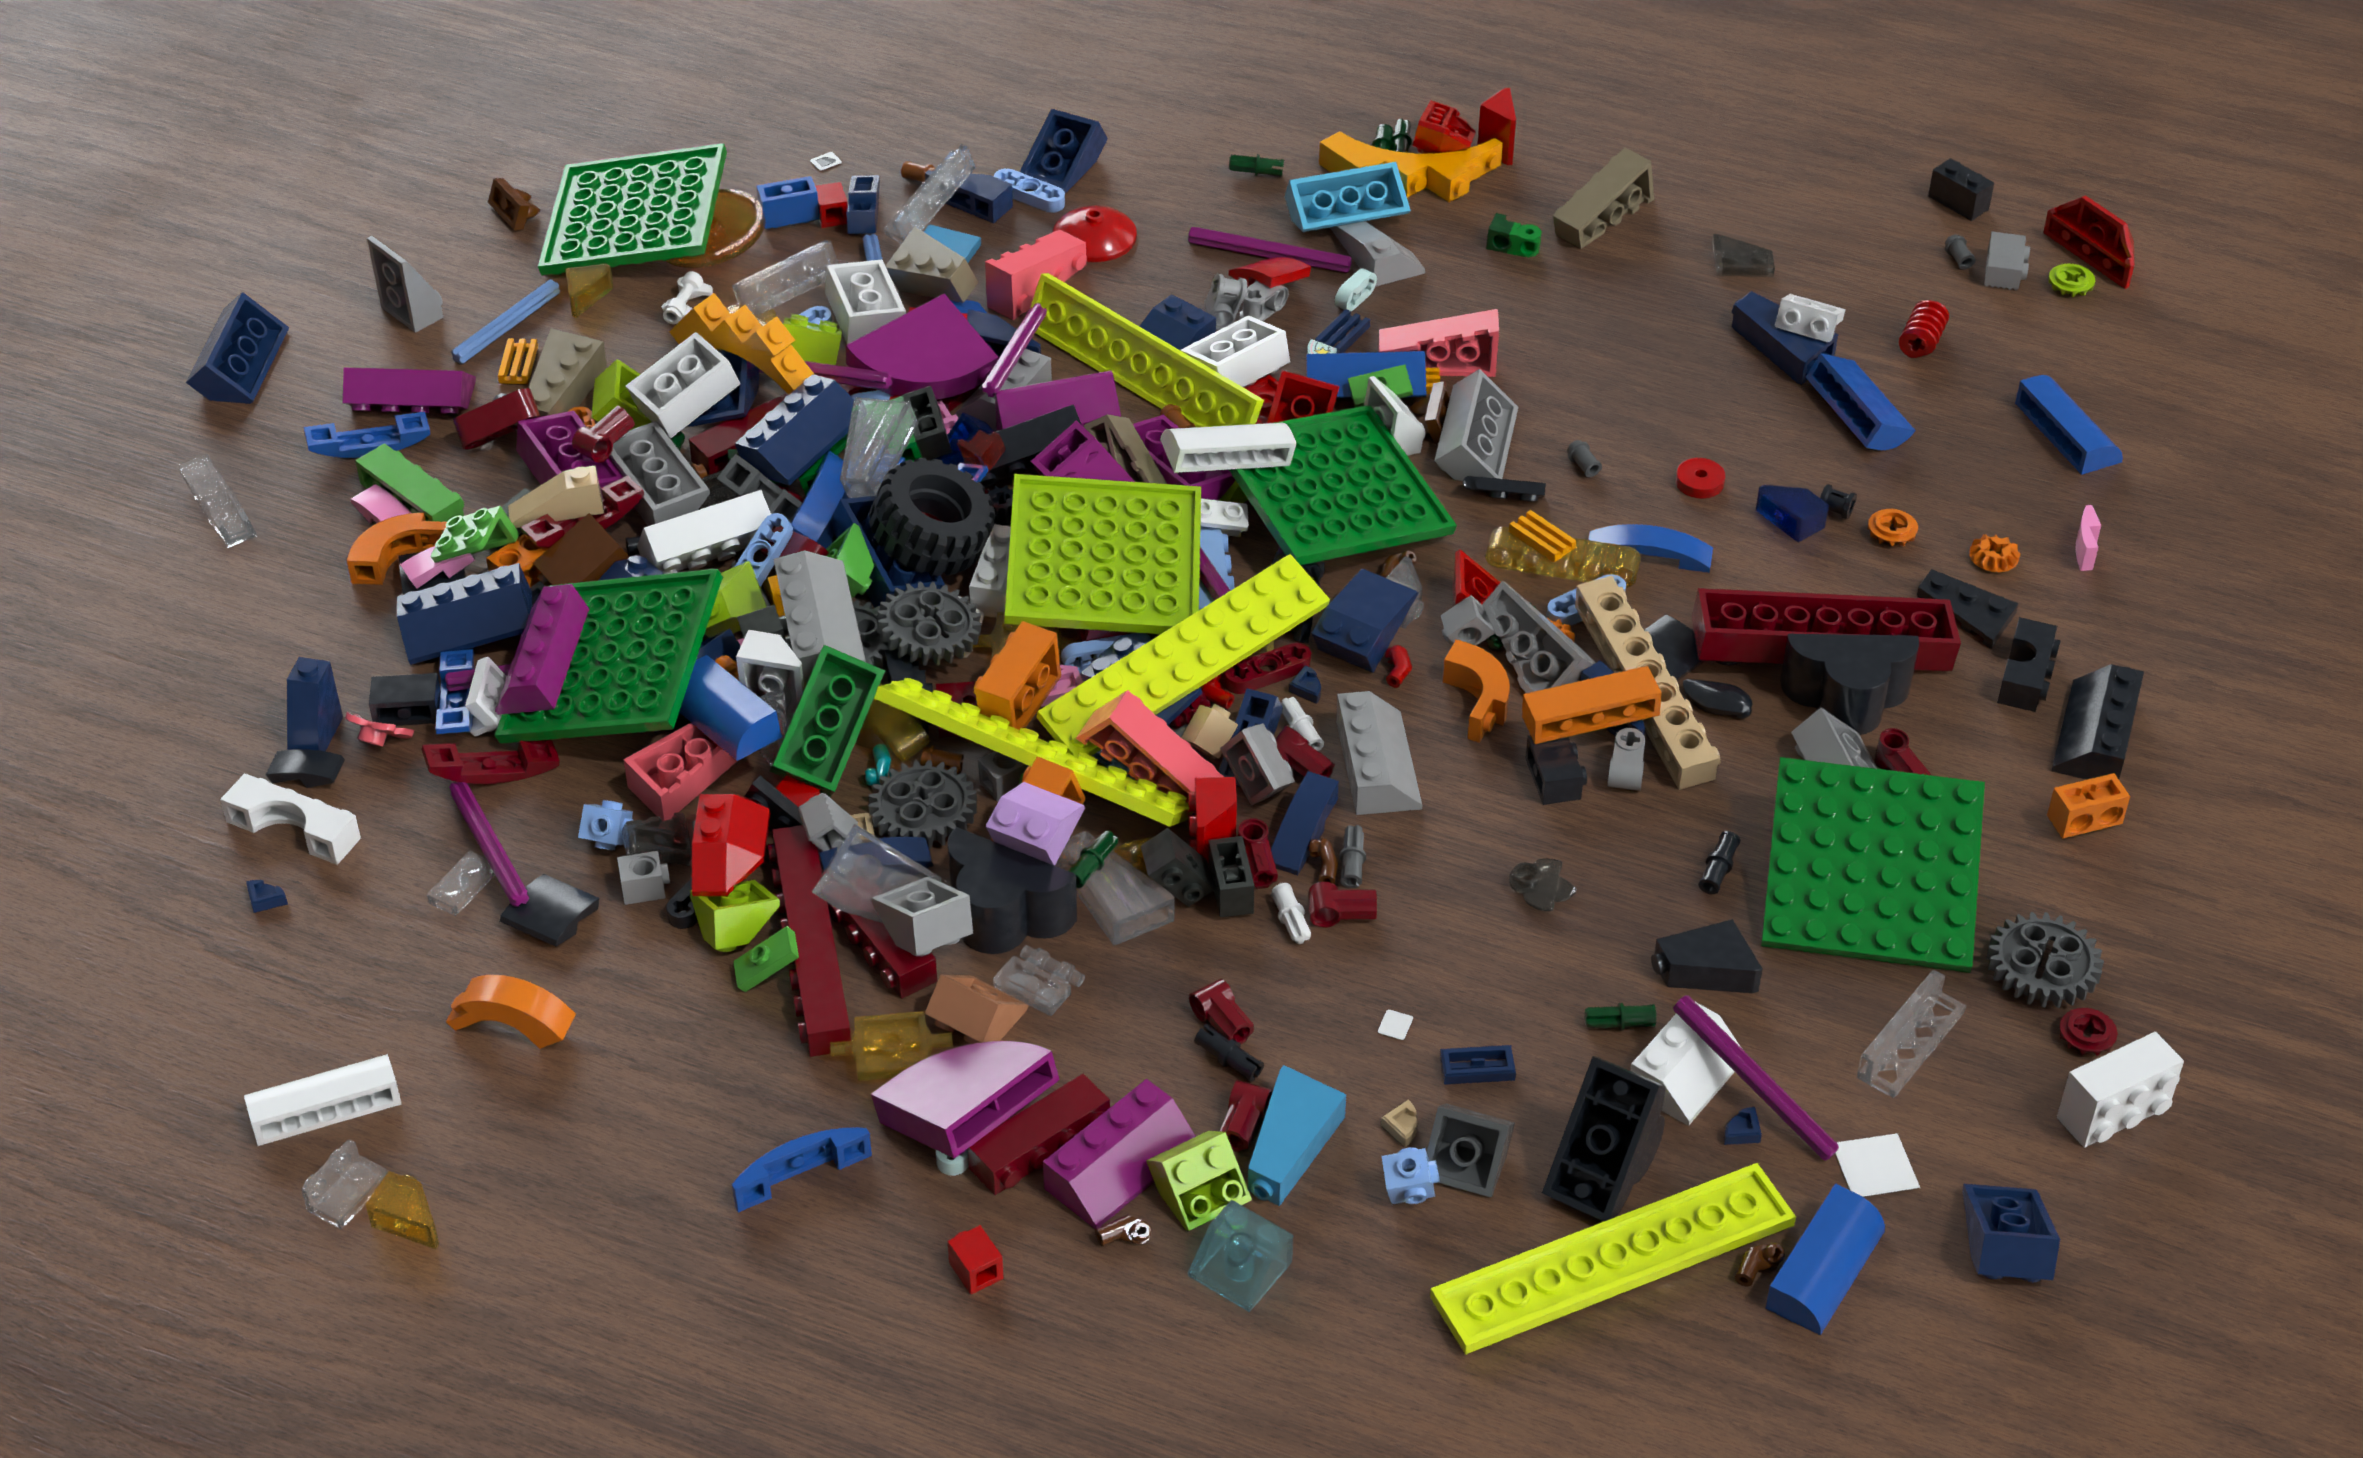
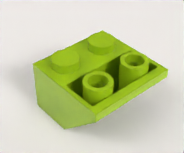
M791 314V318L785 317L783 325L795 339L791 345L804 361L836 365L842 336V329L837 328V323L820 320V324L808 322V317Z
M1207 1131L1146 1160L1160 1196L1187 1231L1252 1200L1226 1132Z

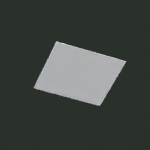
M1898 1133L1837 1142L1839 1149L1835 1154L1851 1191L1864 1197L1920 1188Z

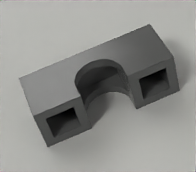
M737 454L733 456L717 477L726 488L738 497L761 490L770 513L783 514L789 522H791L797 509L802 504V502L786 490H782L772 483L760 471Z

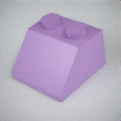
M1023 782L1000 798L985 827L994 842L1055 866L1085 806Z

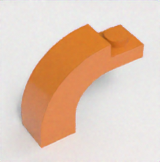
M408 513L385 519L371 526L357 538L347 558L352 584L383 585L387 570L394 561L399 559L398 555L422 552L434 547L445 530L447 522L426 521L424 513Z
M1456 639L1444 659L1443 683L1467 690L1478 699L1469 716L1468 739L1480 743L1485 732H1491L1495 723L1504 726L1508 712L1509 678L1502 664L1489 652L1476 645Z
M482 975L472 978L466 991L454 999L451 1004L452 1011L446 1023L457 1031L480 1021L501 1022L519 1030L541 1049L564 1039L576 1013L558 997L533 983L505 975Z

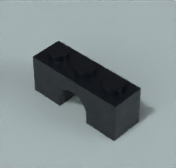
M2019 617L2000 688L1998 704L2036 712L2038 701H2046L2050 682L2044 681V678L2051 680L2055 661L2049 660V658L2057 657L2061 641L2055 639L2056 625Z

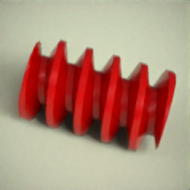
M1924 300L1915 304L1898 342L1901 351L1906 356L1919 358L1923 355L1931 354L1936 349V345L1943 334L1950 316L1943 304L1932 300Z

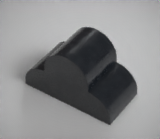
M1788 633L1780 677L1781 688L1792 701L1803 706L1815 707L1816 710L1824 709L1857 731L1859 735L1870 733L1879 726L1884 709L1898 706L1907 699L1919 649V637L1906 635Z
M954 828L948 839L950 886L968 894L970 897L973 934L962 938L967 946L981 953L1000 954L1019 946L1026 936L1039 939L1053 938L1066 933L1073 927L1077 921L1076 874L961 828Z
M1593 1056L1542 1194L1602 1221L1617 1217L1626 1203L1633 1185L1643 1178L1650 1167L1661 1142L1665 1119L1660 1113L1665 1099V1086L1602 1058Z

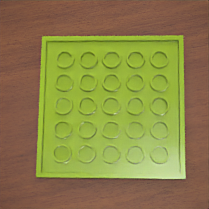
M1014 474L1004 624L1020 625L1024 621L1043 627L1162 634L1199 611L1201 486Z

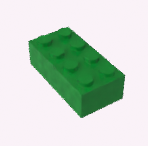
M823 645L769 772L781 777L786 775L819 789L820 793L831 797L840 781L885 670Z

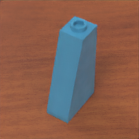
M1283 1065L1279 1071L1248 1167V1191L1261 1200L1280 1206L1344 1120L1346 1094Z

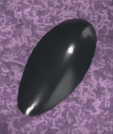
M1694 679L1683 681L1686 697L1696 707L1705 712L1715 715H1735L1740 719H1745L1752 713L1751 707L1753 704L1750 696L1735 685Z

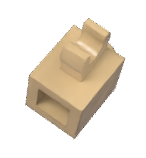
M1216 704L1212 708L1199 705L1181 738L1205 755L1219 759L1222 754L1220 748L1231 739L1238 724L1229 719L1230 712Z

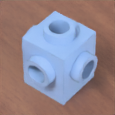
M603 800L602 805L584 804L578 838L596 841L595 847L615 850L616 845L627 844L628 839H631L634 833L633 811L622 809L623 803Z
M1404 1148L1396 1154L1382 1156L1386 1190L1391 1204L1403 1202L1418 1204L1424 1202L1427 1198L1435 1197L1433 1183L1440 1182L1436 1160L1429 1161L1425 1148Z

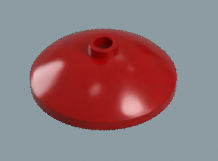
M1100 205L1083 206L1073 209L1063 215L1053 228V232L1060 229L1086 242V262H1105L1119 258L1132 249L1137 239L1136 226L1127 215L1117 209Z

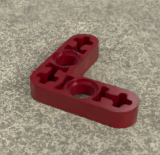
M1291 643L1248 659L1245 658L1221 673L1220 680L1230 692L1245 694L1247 688L1257 690L1294 677L1305 665L1310 667V648L1302 643ZM1270 665L1274 666L1276 669L1274 671L1269 672L1263 671L1260 668L1262 666Z

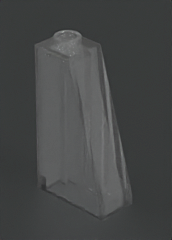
M855 398L840 477L848 498L876 496L885 475L898 464L919 424L910 402Z
M1087 831L1070 836L1057 861V867L1069 870L1079 859L1081 850L1086 847L1089 848L1097 838ZM1113 850L1104 859L1103 868L1098 871L1096 870L1082 888H1076L1077 895L1114 946L1174 922L1173 895Z

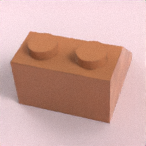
M940 975L925 1014L936 1019L934 1023L936 1026L950 1032L957 1030L965 1034L963 1037L965 1041L974 1044L1000 1041L1024 1015L1029 1004L974 976Z

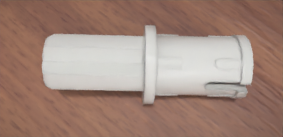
M1284 698L1281 703L1283 707L1282 714L1289 723V727L1310 742L1309 745L1315 750L1320 751L1324 746V741L1315 730L1312 717L1305 714L1296 698Z
M1280 883L1272 889L1273 893H1271L1279 910L1278 918L1281 923L1286 925L1291 939L1297 944H1303L1305 940L1311 937V932L1304 918L1305 909L1297 902L1291 885Z

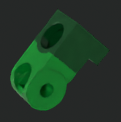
M1496 213L1488 229L1486 249L1521 257L1536 256L1540 250L1541 229L1533 224L1521 225V223L1506 220L1507 215Z

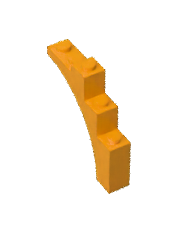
M1339 131L1320 141L1319 165L1333 173L1396 162L1407 198L1428 188L1450 203L1469 192L1471 181L1501 166L1503 143L1494 138L1480 145L1459 151L1415 154L1374 147L1357 141Z
M715 293L692 308L669 331L678 344H681L697 332L714 348L736 354L754 364L771 377L788 395L799 387L806 378L814 374L791 345L795 339L777 316L762 326L746 305L730 314Z

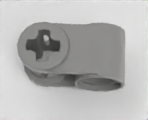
M1218 273L1214 276L1211 289L1205 300V309L1207 313L1216 317V330H1221L1234 323L1239 307L1246 296V279L1239 278L1234 280L1224 278L1223 274Z
M1256 280L1247 288L1239 319L1249 315L1264 322L1272 314L1284 307L1288 299V288L1282 285L1269 288Z
M1624 728L1616 734L1607 787L1641 791L1645 736L1639 730Z

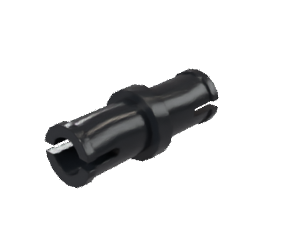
M1723 831L1719 836V841L1714 851L1710 852L1706 858L1707 867L1698 886L1707 894H1717L1725 875L1732 870L1734 864L1732 859L1741 842L1740 837L1734 832Z
M1208 1024L1198 1031L1194 1043L1216 1056L1218 1063L1224 1067L1229 1065L1245 1076L1250 1082H1253L1255 1077L1257 1078L1261 1074L1264 1063L1241 1049L1239 1042L1234 1039L1228 1040Z

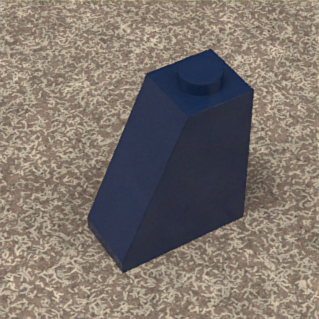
M298 657L287 678V750L309 749L326 751L343 719L331 663L325 660Z

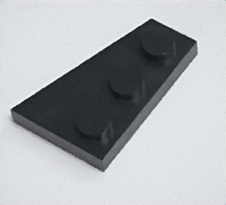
M1933 569L1924 578L1917 591V597L1950 600L1955 619L1962 623L1961 628L1969 634L1974 631L1981 636L1983 644L1992 649L2017 613L2019 604Z

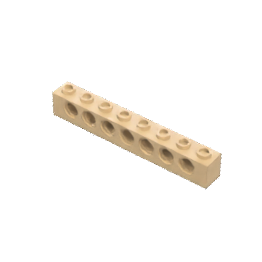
M1613 576L1577 585L1575 608L1609 668L1614 673L1648 666L1662 692L1660 716L1643 719L1647 735L1678 789L1681 790L1715 780L1717 766L1720 765L1719 752L1715 746L1710 745L1703 724L1698 723L1695 719L1689 700H1684L1681 695L1677 679L1674 676H1670L1667 671L1664 657L1661 653L1658 654L1653 647L1652 637L1648 631H1644L1637 611L1631 609L1628 604L1623 587L1617 585Z

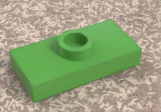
M1405 364L1348 378V385L1355 408L1364 406L1368 379L1372 376H1375L1399 398L1413 395Z
M786 926L734 960L737 987L747 992L799 958L795 931Z

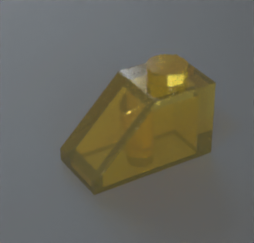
M388 1171L365 1203L371 1227L436 1249L439 1245V1240L421 1182L410 1175L402 1176Z

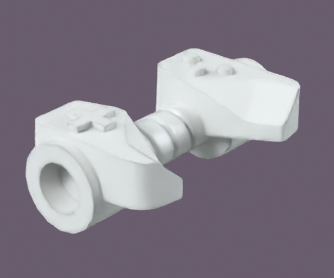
M689 271L684 277H680L677 280L679 294L676 298L667 300L662 305L664 311L663 318L666 322L677 324L692 309L686 305L688 300L713 294V287L703 283V278L698 273Z

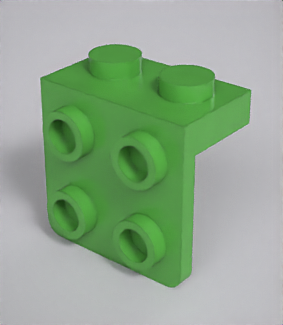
M501 506L490 509L481 508L473 514L466 516L457 515L451 518L446 523V528L440 539L436 542L431 558L434 562H439L468 553H478L516 542L520 533Z

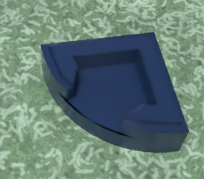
M1305 665L1289 684V692L1317 704L1321 697V684L1317 678V673Z
M263 880L246 881L254 913L288 904L286 895L281 887L265 884Z
M1755 1107L1740 1110L1738 1115L1727 1123L1724 1145L1761 1142L1762 1134Z

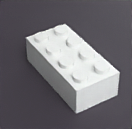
M758 490L645 527L637 548L641 556L645 557L664 574L678 573L677 571L686 568L694 571L706 566L707 561L718 558V561H725L736 555L735 552L746 549L763 520L771 515L762 491Z

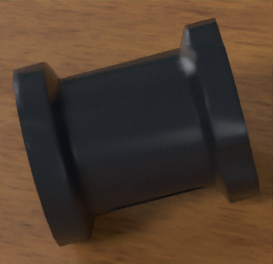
M1826 484L1819 499L1818 510L1824 511L1827 509L1842 514V518L1849 519L1856 503L1857 494L1853 492L1847 494L1833 489L1832 485Z

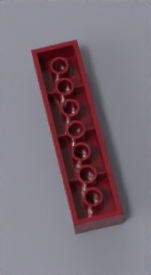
M1698 588L1691 616L1699 660L1783 664L1788 633L1906 635L1919 637V649L1914 670L1953 671L1961 645L1951 601L1947 599Z

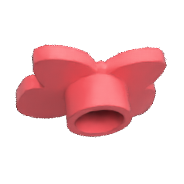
M347 712L345 719L361 726L358 740L383 747L387 735L397 738H412L414 733L412 729L396 728L394 724L365 720L358 714L352 715Z

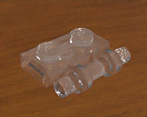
M1027 945L1023 947L1020 953V957L1026 961L1013 956L993 977L995 988L1049 1016H1052L1071 995V985L1068 983L1080 987L1085 979V975L1076 971L1074 965L1066 961L1061 963L1051 958L1049 952L1041 948L1035 950Z

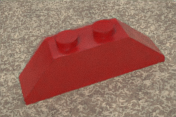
M1430 100L1419 120L1412 146L1417 147V151L1422 154L1470 148L1476 131L1465 119L1459 116L1460 112L1456 108Z
M2086 195L2048 210L2043 230L2045 235L2124 289L2129 288L2135 265L2134 240L2125 221Z
M699 794L692 839V896H728L734 890V886L745 880L764 862L770 818L769 808L738 794Z

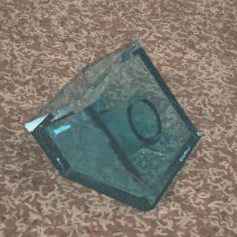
M1231 1200L1209 1225L1189 1268L1188 1276L1250 1312L1292 1263L1293 1234Z

